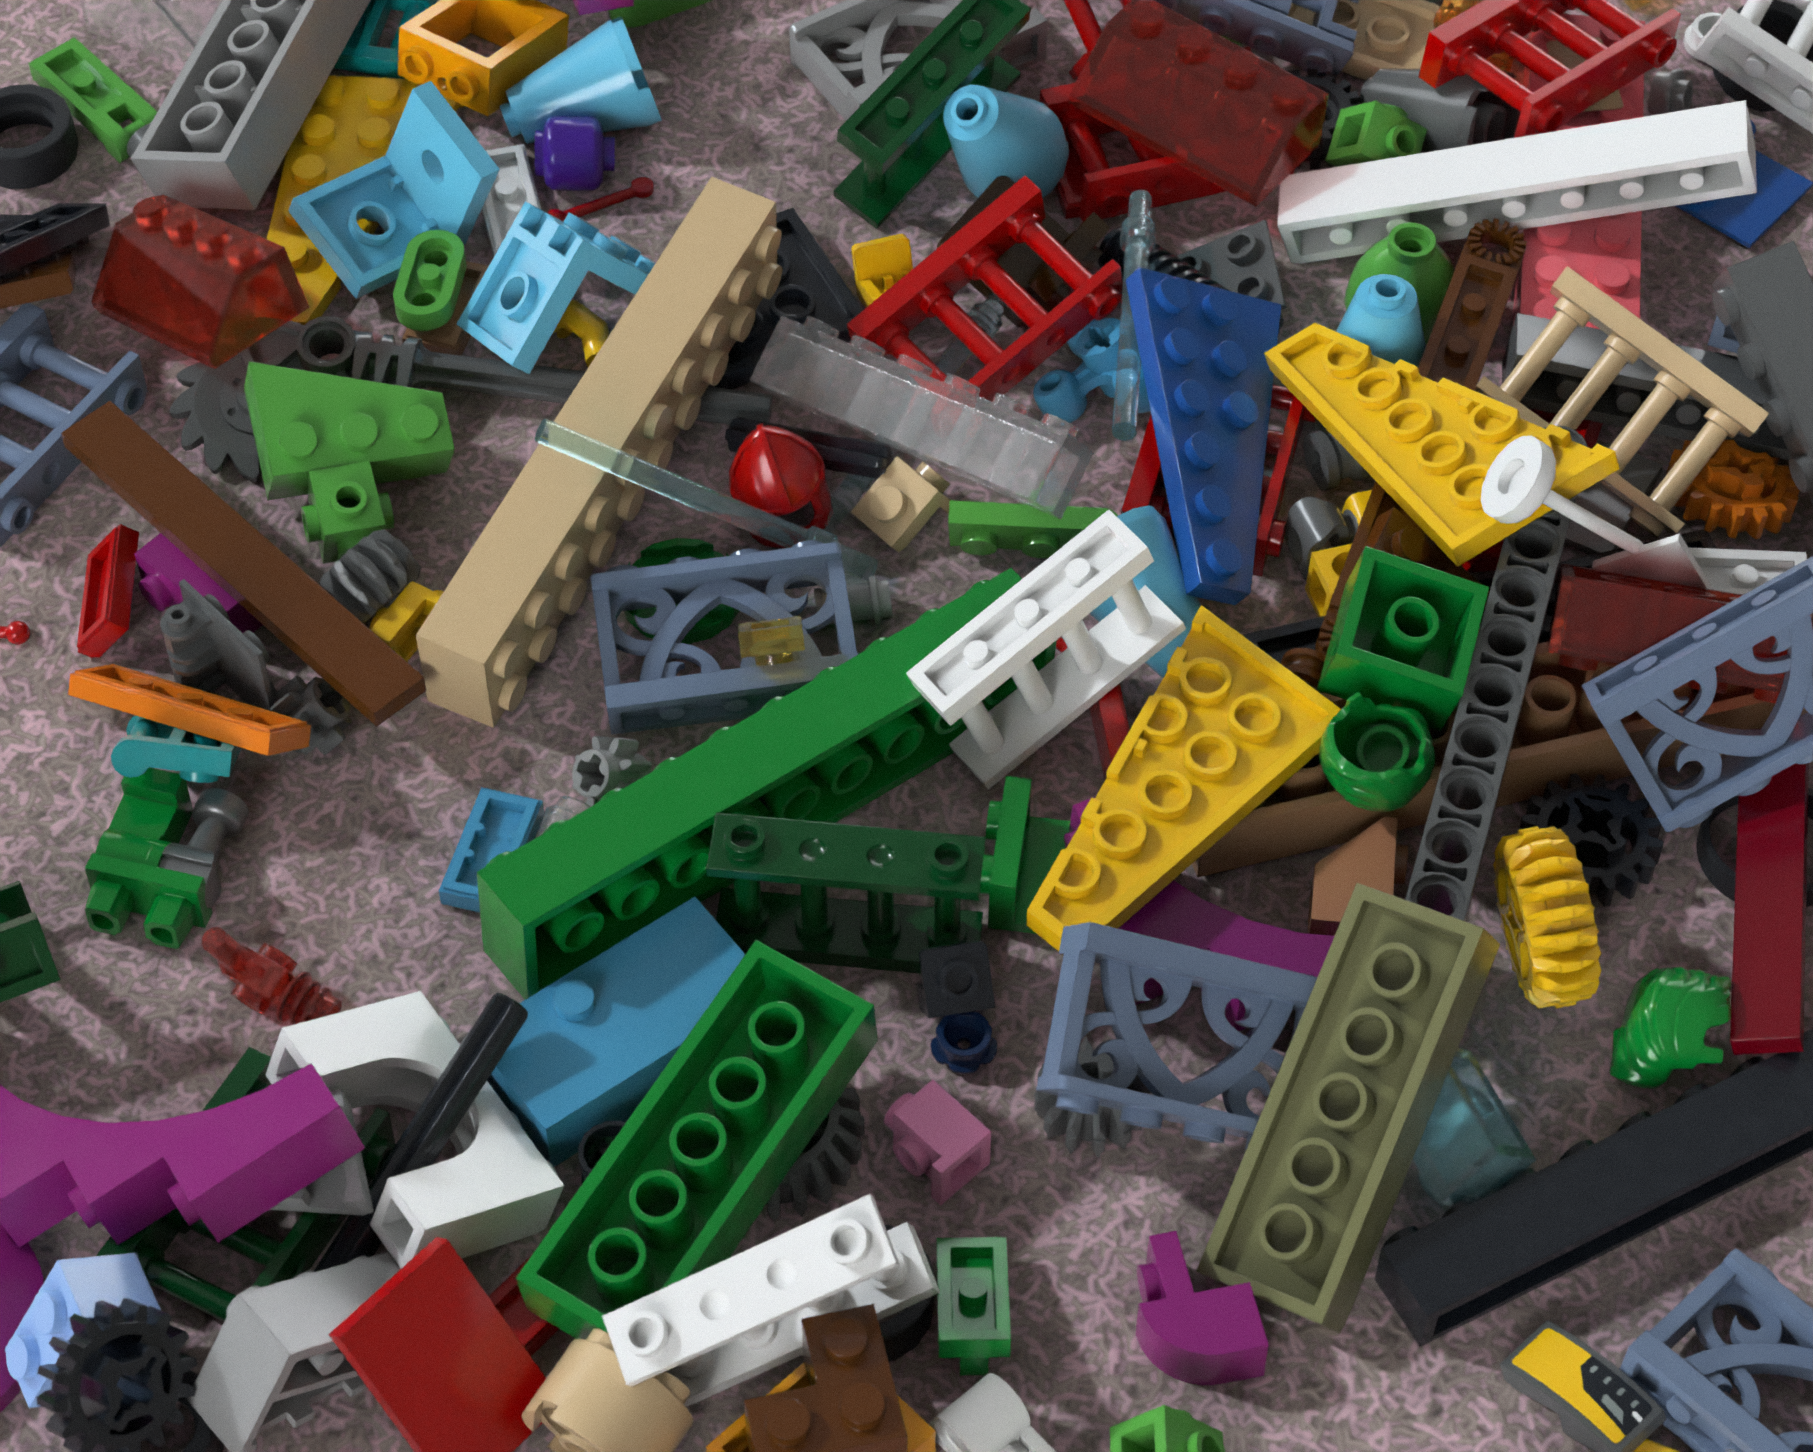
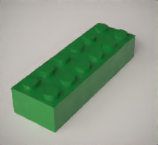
M755 940L517 1275L516 1281L527 1310L575 1339L586 1340L594 1328L608 1333L602 1316L730 1258L877 1043L878 1035L874 1005Z

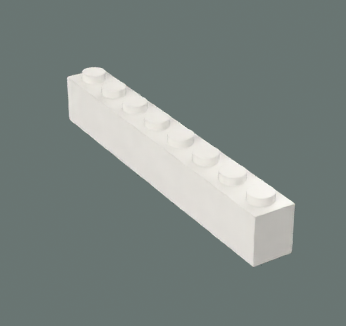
M1744 100L1281 176L1277 226L1290 262L1302 264L1365 254L1377 241L1389 236L1390 231L1402 223L1413 222L1428 227L1434 233L1438 243L1467 238L1474 224L1478 222L1482 224L1484 219H1489L1490 222H1493V219L1496 218L1502 224L1506 220L1510 222V227L1516 225L1519 230L1754 194L1757 193L1755 139L1747 103Z

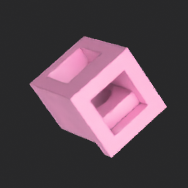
M931 1080L915 1095L912 1093L902 1095L891 1105L884 1117V1124L893 1131V1151L898 1161L912 1175L920 1177L925 1173L931 1179V1197L939 1205L946 1202L990 1164L991 1131L934 1080Z

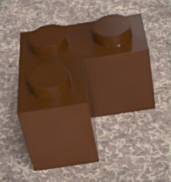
M874 1304L801 1319L803 1360L810 1386L744 1400L746 1434L750 1452H907V1432Z

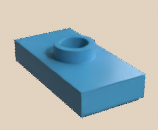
M481 787L440 886L439 896L441 904L480 913L477 871L484 868L490 860L500 853L512 852L535 839L545 814L542 800Z

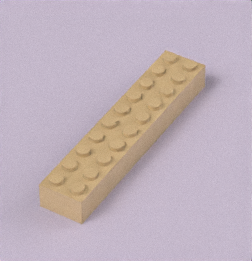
M710 178L417 632L416 640L426 685L427 701L493 728L505 710L512 712L518 707L527 687V676L536 661L543 663L551 654L557 639V628L566 613L573 615L579 609L586 593V581L596 566L602 568L610 559L615 547L617 531L624 520L632 521L638 514L644 500L645 486L653 474L659 476L666 469L672 455L675 438L681 429L687 431L694 424L700 410L703 393L709 384L716 386L720 382L727 367L728 353L736 341L743 342L748 337L754 324L755 310L763 298L770 299L776 292L782 276V267L777 265V250L780 245L782 232L776 228L775 201L720 179Z

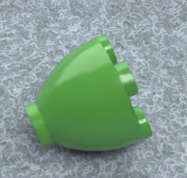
M1413 222L1399 224L1390 231L1389 236L1377 241L1357 261L1347 285L1344 297L1345 308L1347 310L1357 288L1365 279L1379 274H1389L1403 278L1416 291L1425 345H1427L1455 271L1454 264L1436 242L1434 233L1428 227Z

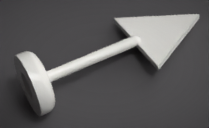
M1532 435L1521 436L1510 442L1493 461L1486 474L1481 491L1483 511L1493 519L1504 524L1519 523L1530 517L1543 503L1625 550L1593 560L1592 568L1714 599L1715 591L1680 533L1643 545L1639 539L1551 490L1555 479L1556 460L1552 449Z

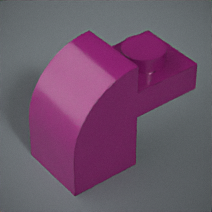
M1177 1231L1150 1235L1146 1264L1137 1265V1280L1143 1303L1138 1304L1135 1333L1138 1343L1147 1358L1167 1375L1196 1385H1219L1264 1376L1269 1344L1250 1282L1194 1293Z

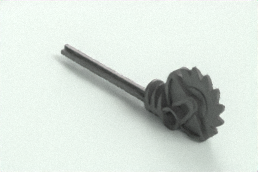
M256 316L229 321L235 344L210 342L202 345L204 356L209 361L188 366L177 374V380L182 385L190 388L174 400L169 412L171 417L176 419L188 418L181 433L182 448L185 451L193 450L204 443L206 463L213 474L221 472L227 461L231 460L237 471L244 478L257 482L260 478V462L244 391L249 362L418 389L435 387L563 404L566 403L586 371L534 365L530 374H527L511 366L506 361L431 352L425 348L421 338L409 337L401 346H396L394 335L385 334L379 343H374L372 332L353 330L343 319L333 316H321L310 320L305 325L283 318ZM328 354H338L337 357L330 360L320 359ZM708 386L701 397V406L696 420L730 424L732 419L742 417L770 422L773 395Z

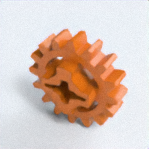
M1685 440L1682 450L1674 449L1666 475L1692 441ZM1724 440L1674 506L1686 507L1683 515L1686 521L1704 520V530L1707 532H1712L1718 526L1726 528L1729 538L1736 539L1738 532L1747 531L1754 539H1760L1764 528L1777 534L1780 532L1783 522L1790 523L1799 499L1798 494L1800 490L1792 480L1789 466L1777 465L1779 458L1770 457L1766 452L1755 453L1739 447L1735 440Z

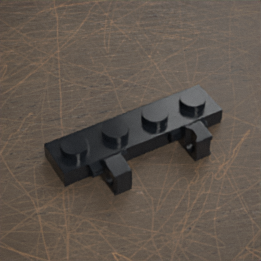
M57 203L33 215L0 214V280L22 275V266L27 264L44 263L56 259V251L59 249L75 248L88 244L90 242L89 235L110 226L107 204Z

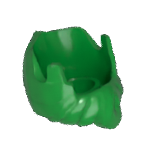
M1359 692L1346 700V705L1331 719L1320 742L1319 758L1323 773L1334 789L1347 802L1364 810L1389 812L1404 807L1421 792L1429 781L1435 766V750L1429 732V725L1420 711L1399 706L1392 707L1389 704L1374 705L1370 698H1363Z
M1682 967L1655 968L1640 978L1627 999L1621 1027L1613 1031L1610 1075L1628 1085L1654 1089L1659 1088L1667 1081L1673 1069H1692L1701 1063H1722L1723 1050L1717 1047L1706 1046L1704 1044V1036L1710 1028L1723 1025L1731 1020V1004L1729 999L1731 994V978L1728 976L1711 975L1701 969L1687 970Z

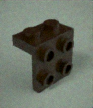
M998 176L938 242L937 248L1012 187L1015 182L1007 176ZM1045 212L1046 218L1042 221V226L1088 270L1103 254L1096 244L1111 227L1093 212L1069 234ZM1016 242L998 258L997 263L1048 313L1060 304L1071 291L1064 283V280L1025 242L1022 244ZM981 279L969 282L1015 326L1020 327L1024 323Z

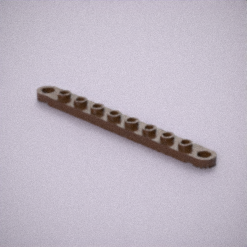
M1496 218L1493 219V222H1490L1489 219H1484L1482 224L1479 222L1474 224V227L1469 231L1418 367L1421 376L1437 383L1442 378H1446L1471 390H1476V385L1479 383L1526 251L1527 241H1524L1525 236L1523 232L1518 233L1519 228L1516 225L1510 227V222L1505 220L1504 224H1502ZM1496 243L1503 246L1509 253H1503L1502 257L1499 253H1496V257H1492L1493 252L1490 251L1486 254L1487 249L1485 247L1482 248V244ZM1376 481L1319 631L1315 650L1321 652L1324 658H1326L1345 584L1357 563V558L1378 516L1395 507L1424 533Z

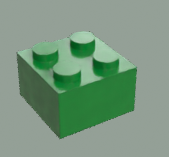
M1365 546L1345 584L1317 690L1345 700L1359 692L1363 698H1370L1374 705L1389 704L1392 707L1412 708L1422 713L1429 728L1441 731L1463 696L1489 587Z

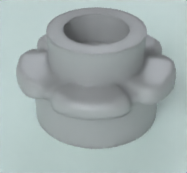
M1673 69L1671 72H1656L1649 93V113L1651 116L1690 109L1693 98V83L1690 80H1685L1682 69Z

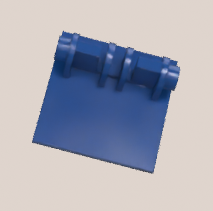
M1750 120L1754 135L1756 133V126L1753 123V121ZM1756 151L1757 193L1677 205L1676 207L1750 249L1813 187V182Z

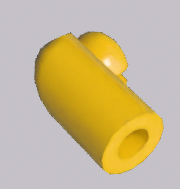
M572 299L553 333H557L558 338H567L572 332L576 334L582 341L586 366L589 367L610 335L609 328L605 320L576 299Z

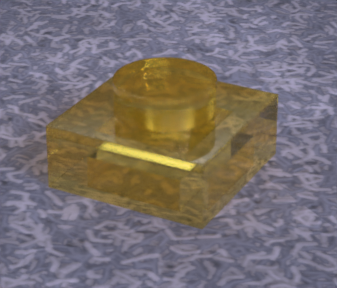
M801 616L738 624L741 658L755 656L756 665L766 666L791 662L794 660V651L805 650Z

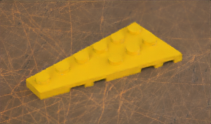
M329 75L286 153L249 317H277L305 325L310 320L323 315L340 290L341 279L288 210L291 202L296 196L385 156L411 91L420 85L408 79ZM444 97L455 112L459 107H464V105ZM357 220L359 227L371 235L380 225L376 221Z
M1313 323L1264 353L1270 371L1457 567L1553 510L1542 503L1530 517L1519 523L1511 524L1501 523L1483 511L1481 491L1486 474L1497 455L1510 442L1521 436L1532 435L1552 449L1556 460V473L1551 490L1568 500L1620 469L1614 450L1600 444H1596L1592 449L1572 441L1570 432L1553 424L1544 429L1521 419L1518 409L1446 378H1442L1437 383L1421 376L1417 366L1401 359L1393 364L1372 355L1369 345L1317 323Z
M1201 605L1192 620L1191 630L1181 647L1177 646L1169 660L1167 672L1154 695H1149L1108 767L1106 779L1095 798L1091 797L1081 815V823L1066 849L1060 851L1027 909L1026 925L1057 951L1060 949L1063 927L1093 922L1118 929L1319 753L1321 738L1327 725L1341 708Z

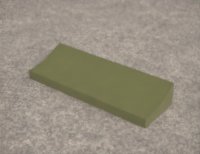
M1356 883L1196 1272L1228 1286L1250 1282L1254 1297L1337 1333L1342 1331L1500 944L1484 928Z

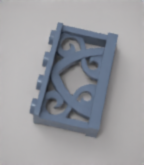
M808 540L797 543L791 548L770 551L748 548L735 551L730 556L702 560L695 557H680L670 561L668 564L641 568L632 565H619L608 569L606 572L593 574L590 577L611 735L748 718L760 711L771 699L778 696L785 697L811 682L822 670L831 666L837 667L858 655L841 547L838 542L823 543L821 541ZM816 585L822 587L827 596L824 605L816 614L797 621L794 616L800 614L805 609L808 603V592L796 599L786 595L785 590ZM719 604L735 608L756 619L771 630L757 638L748 647L742 658L740 668L721 670L717 661L706 651L690 644L681 643L693 626ZM656 607L657 609L655 614L649 618H641L634 615L636 624L642 631L655 635L652 641L632 638L624 633L617 624L621 611ZM834 620L839 655L822 657L809 634L821 630ZM781 644L786 645L773 651L774 656L780 657L784 662L764 665L759 663L761 656L768 650ZM616 649L632 655L645 656L639 681L621 684ZM672 658L690 661L697 664L701 668V672L677 676L678 672L685 668V663L670 661Z
M1813 556L1582 685L1594 711L1666 832H1671L1678 827H1693L1706 820L1712 814L1713 808L1737 795L1748 796L1760 791L1768 785L1773 775L1795 763L1806 764L1813 761V628L1810 614L1813 613ZM1771 636L1775 637V644L1770 649L1772 654L1788 649L1787 655L1774 658H1759L1753 654V646ZM1732 659L1740 667L1758 674L1768 675L1785 672L1777 701L1761 729L1725 728L1699 721L1710 707L1717 688L1716 666ZM1691 680H1695L1700 685L1699 692L1694 701L1681 713L1678 709L1684 706L1689 699L1687 696H1676L1674 690ZM1803 708H1805L1808 713L1800 716ZM1635 711L1661 730L1651 740L1642 756L1621 722V719ZM1677 739L1684 742L1677 750L1675 756V766L1678 773L1686 762L1693 760L1702 764V770L1673 786L1659 778L1658 764L1666 748ZM1720 754L1729 756L1721 760Z
M1093 922L1063 927L1059 954L1063 955L1043 1072L1042 1076L1038 1077L1036 1091L1058 1096L1056 1107L1070 1112L1097 1115L1099 1105L1121 1110L1120 1122L1132 1126L1161 1129L1162 1120L1184 1124L1183 1136L1190 1139L1211 1143H1224L1225 1134L1246 1138V1150L1260 1118L1259 1115L1252 1112L1247 1106L1246 1098L1248 1092L1256 1088L1263 1093L1264 1097H1268L1270 1093V1087L1265 1077L1253 1069L1261 1061L1278 1074L1284 1056L1271 1048L1281 1034L1291 1011L1295 1010L1293 1038L1318 977ZM1095 962L1100 964L1106 1012L1085 1015ZM1149 978L1155 979L1163 989L1161 1003L1152 1009L1137 1011L1135 1001L1150 1000L1143 991L1145 981ZM1191 986L1202 988L1203 1011L1210 1027L1221 1040L1234 1047V1049L1218 1064L1203 1074L1182 1083L1161 1060L1142 1025L1157 1023L1173 1015L1185 1002ZM1234 998L1242 1001L1245 1006L1246 1012L1244 1017L1234 1022L1242 1027L1250 1028L1246 1035H1243L1231 1026L1225 1017L1226 1005ZM1111 1025L1116 1039L1101 1042L1094 1049L1091 1057H1096L1101 1053L1109 1055L1113 1061V1071L1105 1079H1094L1082 1069L1079 1063L1080 1041L1094 1028ZM1137 1075L1153 1095L1126 1088ZM1223 1093V1102L1227 1112L1199 1106V1104Z
M1733 1249L1724 1258L1723 1262L1650 1331L1645 1330L1628 1347L1620 1370L1664 1409L1666 1420L1662 1424L1695 1452H1813V1433L1793 1431L1776 1436L1758 1421L1761 1406L1760 1396L1755 1381L1750 1375H1784L1813 1382V1308L1782 1285L1766 1266L1754 1262L1740 1250ZM1729 1305L1758 1328V1330L1743 1328L1737 1319V1315H1735L1729 1329L1730 1339L1733 1344L1726 1345L1714 1328L1712 1313L1719 1306ZM1694 1328L1706 1350L1683 1359L1672 1348ZM1726 1377H1729L1737 1388L1742 1400L1741 1406L1724 1393L1730 1394L1733 1388Z

